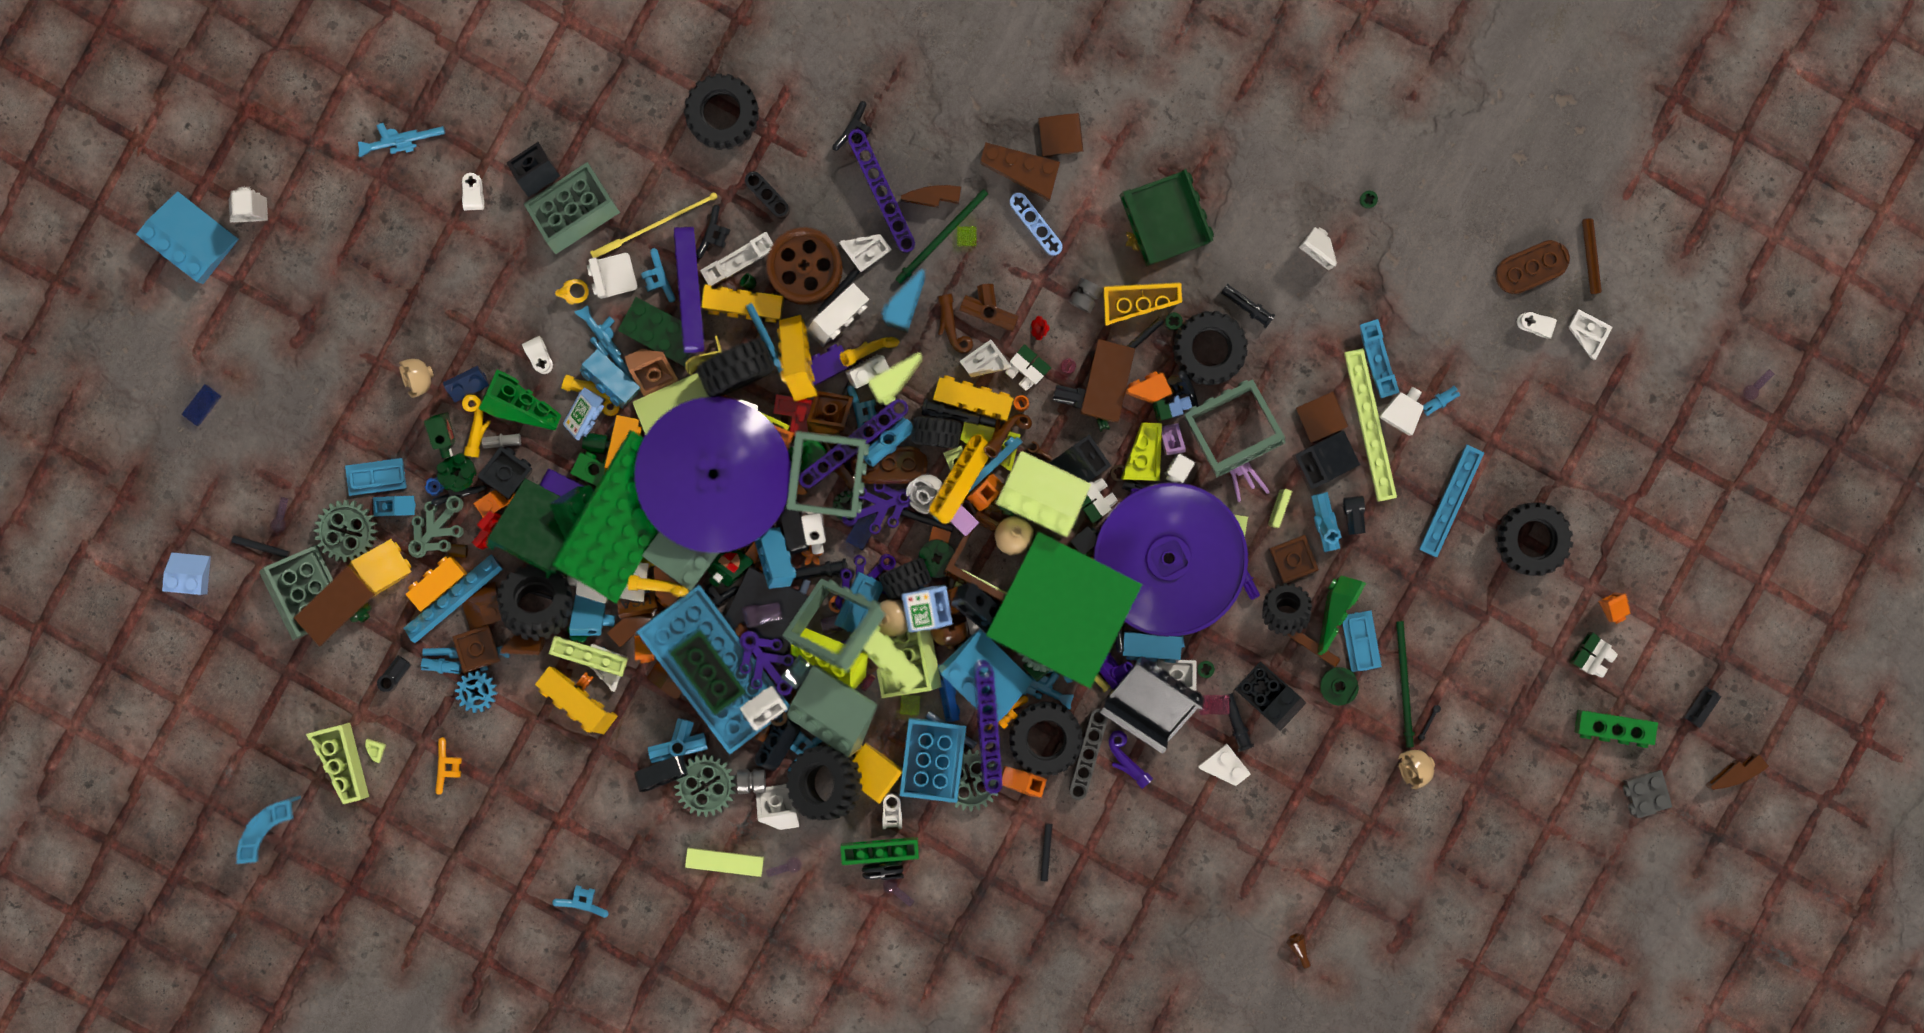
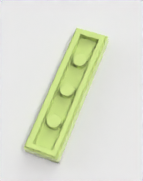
M556 635L553 638L549 651L550 655L621 677L624 675L629 659Z
M687 848L685 868L761 877L764 857Z

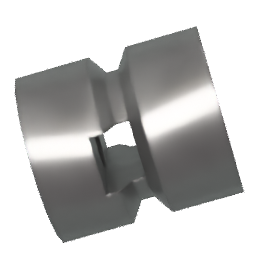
M1081 278L1076 287L1078 291L1073 292L1069 303L1087 313H1091L1095 306L1094 300L1099 298L1103 289L1095 283Z
M756 768L752 772L748 769H738V794H747L751 790L754 793H766L765 768Z

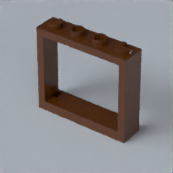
M979 511L974 516L979 525L995 533L997 526L1001 523V521L997 522L991 519L989 514L986 515ZM972 530L967 536H963L943 574L962 585L969 582L976 584L985 594L990 595L996 603L1002 605L1006 597L1005 593L954 566L971 536Z

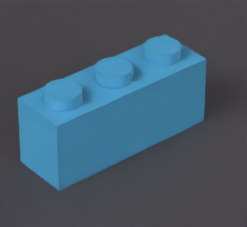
M598 349L581 365V375L586 380H591L599 392L605 393L610 397V401L615 406H620L622 409L640 390V387Z
M780 527L770 528L754 541L768 588L791 586L793 579L796 577V571L790 562L791 555L785 546V536L781 533Z
M1124 631V652L1122 655L1126 656V659L1138 660V657L1142 656L1153 662H1157V658L1165 659L1164 662L1176 663V660H1181L1182 636L1166 637Z

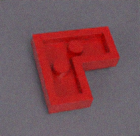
M776 394L773 414L792 417L790 432L795 433L794 436H796V431L808 432L807 419L813 400L803 399L795 401L793 397Z
M489 510L477 524L482 530L471 543L482 550L488 548L486 547L487 539L502 515Z

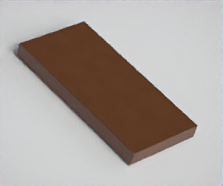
M1098 339L1080 414L1115 423L1119 422L1135 348Z
M349 565L308 603L294 619L319 646H322L376 593Z

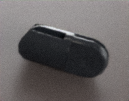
M903 860L865 865L862 868V872H865L862 876L865 879H903L904 874L902 872L904 870L903 866H900L903 864Z

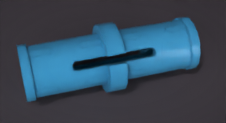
M1452 386L1442 394L1435 395L1434 399L1424 404L1423 410H1426L1424 411L1426 416H1429L1441 407H1446L1447 403L1459 397L1460 393L1455 392L1457 388Z
M423 658L421 661V670L436 671L439 674H443V672L460 674L462 670L460 662L445 661L442 658L439 660Z

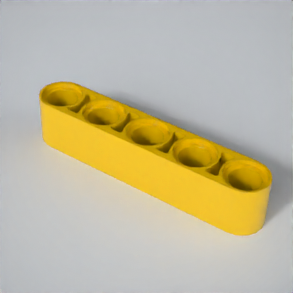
M979 434L971 437L929 507V512L943 524L949 523L953 519L989 459V456L984 452V447L988 442Z

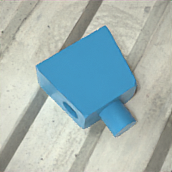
M575 595L569 628L570 636H599L602 633L603 626L614 627L616 616L605 614L606 604Z

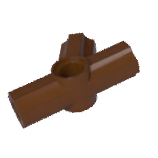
M994 284L977 286L979 300L965 295L959 311L1013 332L1019 316L997 308ZM992 309L995 312L992 318L985 317V310Z

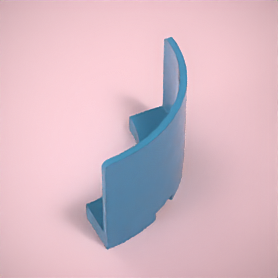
M301 795L287 798L268 806L253 817L239 840L237 864L258 862L259 848L264 836L278 823L293 819L292 802L301 799Z

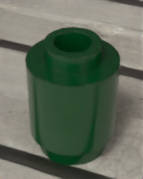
M589 433L586 437L583 436L582 449H586L588 452L606 454V451H609L611 440H608V435Z

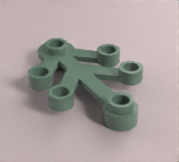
M457 496L449 497L446 501L447 509L436 522L434 513L437 511L438 506H433V509L429 511V506L432 503L431 501L426 502L424 505L426 511V533L423 537L421 528L425 525V519L420 516H415L412 519L414 540L408 546L411 556L421 558L427 551L440 550L448 552L451 549L450 542L446 540H441L439 543L428 542L433 537L454 536L459 538L463 535L464 530L458 525H454L452 528L441 529L454 512H459L463 508L461 498ZM456 502L459 503L457 508L454 507ZM418 519L421 520L419 525L416 524ZM458 528L459 533L455 535V530ZM446 543V548L442 549V545ZM421 546L420 551L417 552V547Z

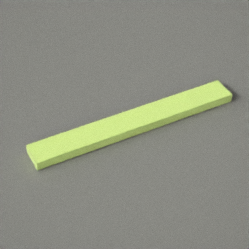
M1364 349L1344 352L1377 502L1397 498Z

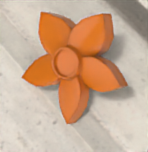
M811 545L809 546V551L801 552L803 556L807 557L805 565L810 564L812 561L820 565L818 557L823 553L813 554Z

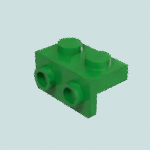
M804 439L800 473L827 454L819 441ZM792 446L788 449L791 469L794 452Z

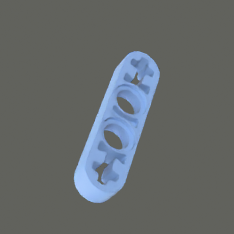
M1013 194L1010 199V206L1047 254L1050 256L1059 255L1062 250V243L1024 194ZM1016 197L1023 199L1022 205L1024 207L1026 205L1030 207L1025 209L1022 214L1019 212L1022 208L1019 205H1014V198ZM1027 212L1035 214L1036 219L1033 222L1025 220ZM1039 227L1047 229L1045 237L1037 235L1036 231ZM1052 235L1053 238L1050 241L1053 244H1058V251H1050V244L1048 242L1044 244L1042 241L1047 240Z

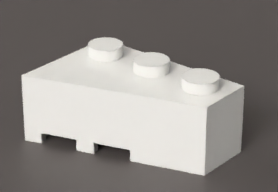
M243 187L238 188V191H232L229 197L230 223L268 221L267 198L260 195V193H256L255 190H250V188Z
M854 283L851 284L813 319L807 332L824 347L831 339L834 340L841 333L840 330L844 326L848 327L855 320L853 317L857 313L861 315L868 308L866 304L869 298Z

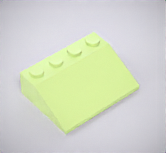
M920 353L868 380L881 405L885 403L888 406L896 400L895 397L901 393L923 360Z
M695 373L632 403L646 435L653 424L670 409L689 400L710 396L707 395L698 373Z
M1021 451L996 504L1067 537L1091 484Z
M930 629L908 632L907 630L904 635L889 637L894 642L892 645L897 650L900 649L907 656L906 660L910 664L913 663L924 678L908 694L931 691L942 687ZM879 668L876 670L882 698L906 695L901 693Z

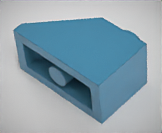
M414 496L373 497L374 516L415 515L416 504Z

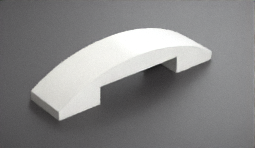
M765 232L751 240L750 243L719 261L711 263L700 271L708 285L713 286L768 255L773 242L768 233Z

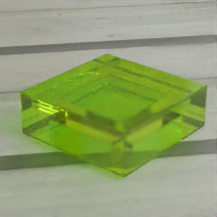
M957 226V246H976L977 227Z
M901 695L900 714L919 715L920 696Z

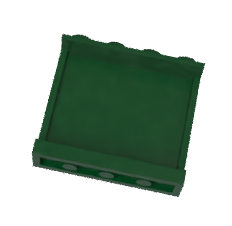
M1187 169L1138 188L1123 191L1119 195L1146 267L1214 241L1213 230L1210 226L1208 227L1206 222L1207 214L1204 209H1201L1199 193L1194 190L1192 185L1193 177L1187 172Z
M525 478L489 535L486 547L492 550L496 546L547 572L546 578L549 579L552 573L555 574L558 568L551 564L565 542L549 504L561 496Z

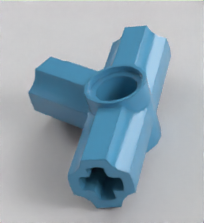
M1328 492L1311 496L1315 512V526L1320 534L1323 551L1340 549L1339 538H1341V534L1337 526L1335 514L1331 509Z
M678 718L670 742L648 747L651 763L708 749L705 734L701 733L690 736L694 722ZM675 743L682 744L683 751L681 753L674 752L673 745Z

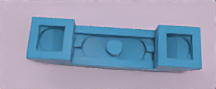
M1376 319L1360 324L1366 357L1380 398L1400 393L1387 356L1379 320Z

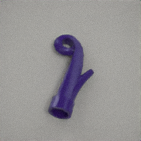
M1120 730L1112 732L1108 740L1109 747L1116 759L1121 763H1112V766L1130 775L1143 789L1153 778L1148 772L1145 773L1120 749L1127 742L1126 734ZM1117 736L1122 738L1120 743L1115 742Z

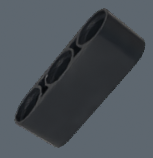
M749 172L745 176L747 187L774 216L780 219L787 217L790 212L787 202L758 172ZM758 177L759 183L756 186H751L749 184L750 178ZM767 190L773 194L769 200L762 198L763 193ZM780 204L786 206V210L782 214H778L775 211L776 207Z
M786 502L780 517L790 555L809 551L808 545H806L800 511L787 509Z
M787 718L783 725H774L757 752L755 763L765 769L775 771L798 736L800 726Z
M679 755L635 772L634 775L639 792H646L688 775L684 757Z

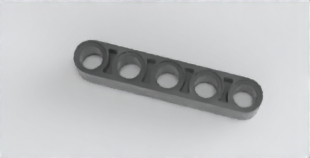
M1098 707L1094 708L1090 713L1083 737L1081 753L1077 758L1069 787L1070 795L1075 800H1082L1087 795L1108 721L1106 716L1100 722L1094 720V714L1100 712L1101 709ZM1090 731H1098L1099 737L1096 740L1089 739L1088 734ZM1086 749H1092L1094 755L1086 759L1083 756V752ZM1082 767L1088 769V775L1085 777L1078 775V770ZM1075 786L1083 787L1081 795L1073 794Z

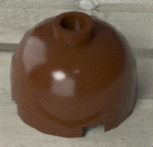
M952 615L953 624L930 629L933 640L948 649L957 648L968 635V622L965 616Z

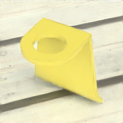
M715 336L718 351L696 355L686 361L685 367L688 374L692 375L702 362L722 352L718 336Z

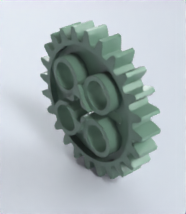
M344 500L343 505L341 501H336V506L330 503V510L323 508L325 515L318 514L321 522H315L319 529H314V532L319 533V536H316L315 539L321 540L317 546L325 547L322 553L330 552L328 558L336 555V561H340L341 557L343 562H347L348 558L352 561L356 559L355 555L360 557L362 555L361 552H369L367 547H374L370 542L371 540H377V538L372 536L373 533L378 532L373 529V526L377 525V523L371 522L374 515H367L370 511L369 509L362 510L363 504H359L356 507V501H352L349 505V501ZM338 514L343 516L341 524H337L335 520ZM357 519L362 523L359 530L354 527V522ZM330 525L361 533L362 537L331 529ZM333 532L338 536V540L335 543L330 539ZM352 537L356 540L354 548L349 546V540Z
M971 749L968 750V754H965L963 751L961 769L964 772V776L960 779L959 789L967 787L969 789V796L962 797L958 791V799L955 804V808L961 804L963 811L967 806H969L970 812L973 811L974 806L980 810V804L987 807V800L990 802L994 801L991 795L998 796V793L981 792L977 788L978 783L982 781V772H973L972 765L974 763L981 764L978 749L975 754H972ZM989 761L986 767H993L994 764H991V761ZM966 763L969 766L971 777H975L976 779L973 782L977 794L976 797L973 796L970 782L966 783V779L968 778V774L965 769ZM990 780L988 782V785L993 786L994 784H996L997 780Z
M704 754L702 760L696 755L695 762L691 758L688 759L689 766L686 764L688 775L676 780L679 784L674 786V788L680 790L675 796L682 797L678 802L686 803L683 807L684 809L691 807L690 813L697 810V816L704 812L705 817H707L710 811L715 816L716 809L720 813L723 812L722 805L728 808L727 800L733 801L730 794L736 793L732 787L736 786L737 783L731 781L736 775L729 774L733 769L725 768L728 764L727 762L720 764L721 758L714 761V755L707 759L706 754ZM706 767H710L713 770L714 774L712 777L704 775ZM716 776H720L719 780L709 785V790L704 788L695 795H691L692 791L703 785L702 781L707 783ZM688 778H695L697 786L690 787L687 783ZM721 784L724 788L723 793H716L714 785ZM699 794L707 796L706 803L703 804L698 801Z

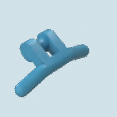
M652 248L650 253L655 268L641 273L642 279H645L647 284L645 286L646 290L650 292L662 287L668 301L674 302L676 298L668 283L658 250ZM657 275L659 281L654 283L652 276Z
M848 386L849 396L854 397L852 404L857 426L860 428L865 424V421H869L878 414L874 406L876 402L874 399L860 403L855 388ZM867 407L868 415L863 416L862 408Z
M800 731L790 749L798 755L803 753L805 749L817 747L822 740L815 737L811 741ZM802 742L806 744V747L803 750L799 748V745Z
M576 885L573 900L554 899L552 901V904L558 907H572L585 910L603 918L609 915L607 910L592 904L595 889L591 888L587 890L582 889V886ZM580 896L587 897L586 902L579 901Z

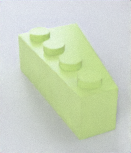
M878 625L862 650L868 654V657L901 693L908 694L924 678L919 673V669L913 663L910 664L906 660L907 656L900 649L897 650L892 645L894 642L887 635L884 636L879 631L881 628Z
M346 723L306 734L313 743L317 756L319 755L326 773L328 772L331 777L332 784L342 803L346 804L369 797L351 724Z

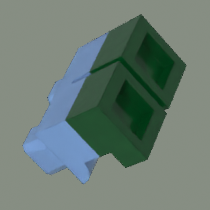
M1176 396L1167 405H1165L1164 399L1152 403L1157 422L1184 414L1183 410L1192 408L1189 396L1179 399V396Z

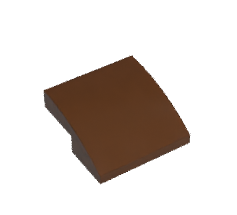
M1079 113L1038 118L1042 155L1044 157L1084 152Z
M1334 391L1296 407L1311 443L1349 427Z

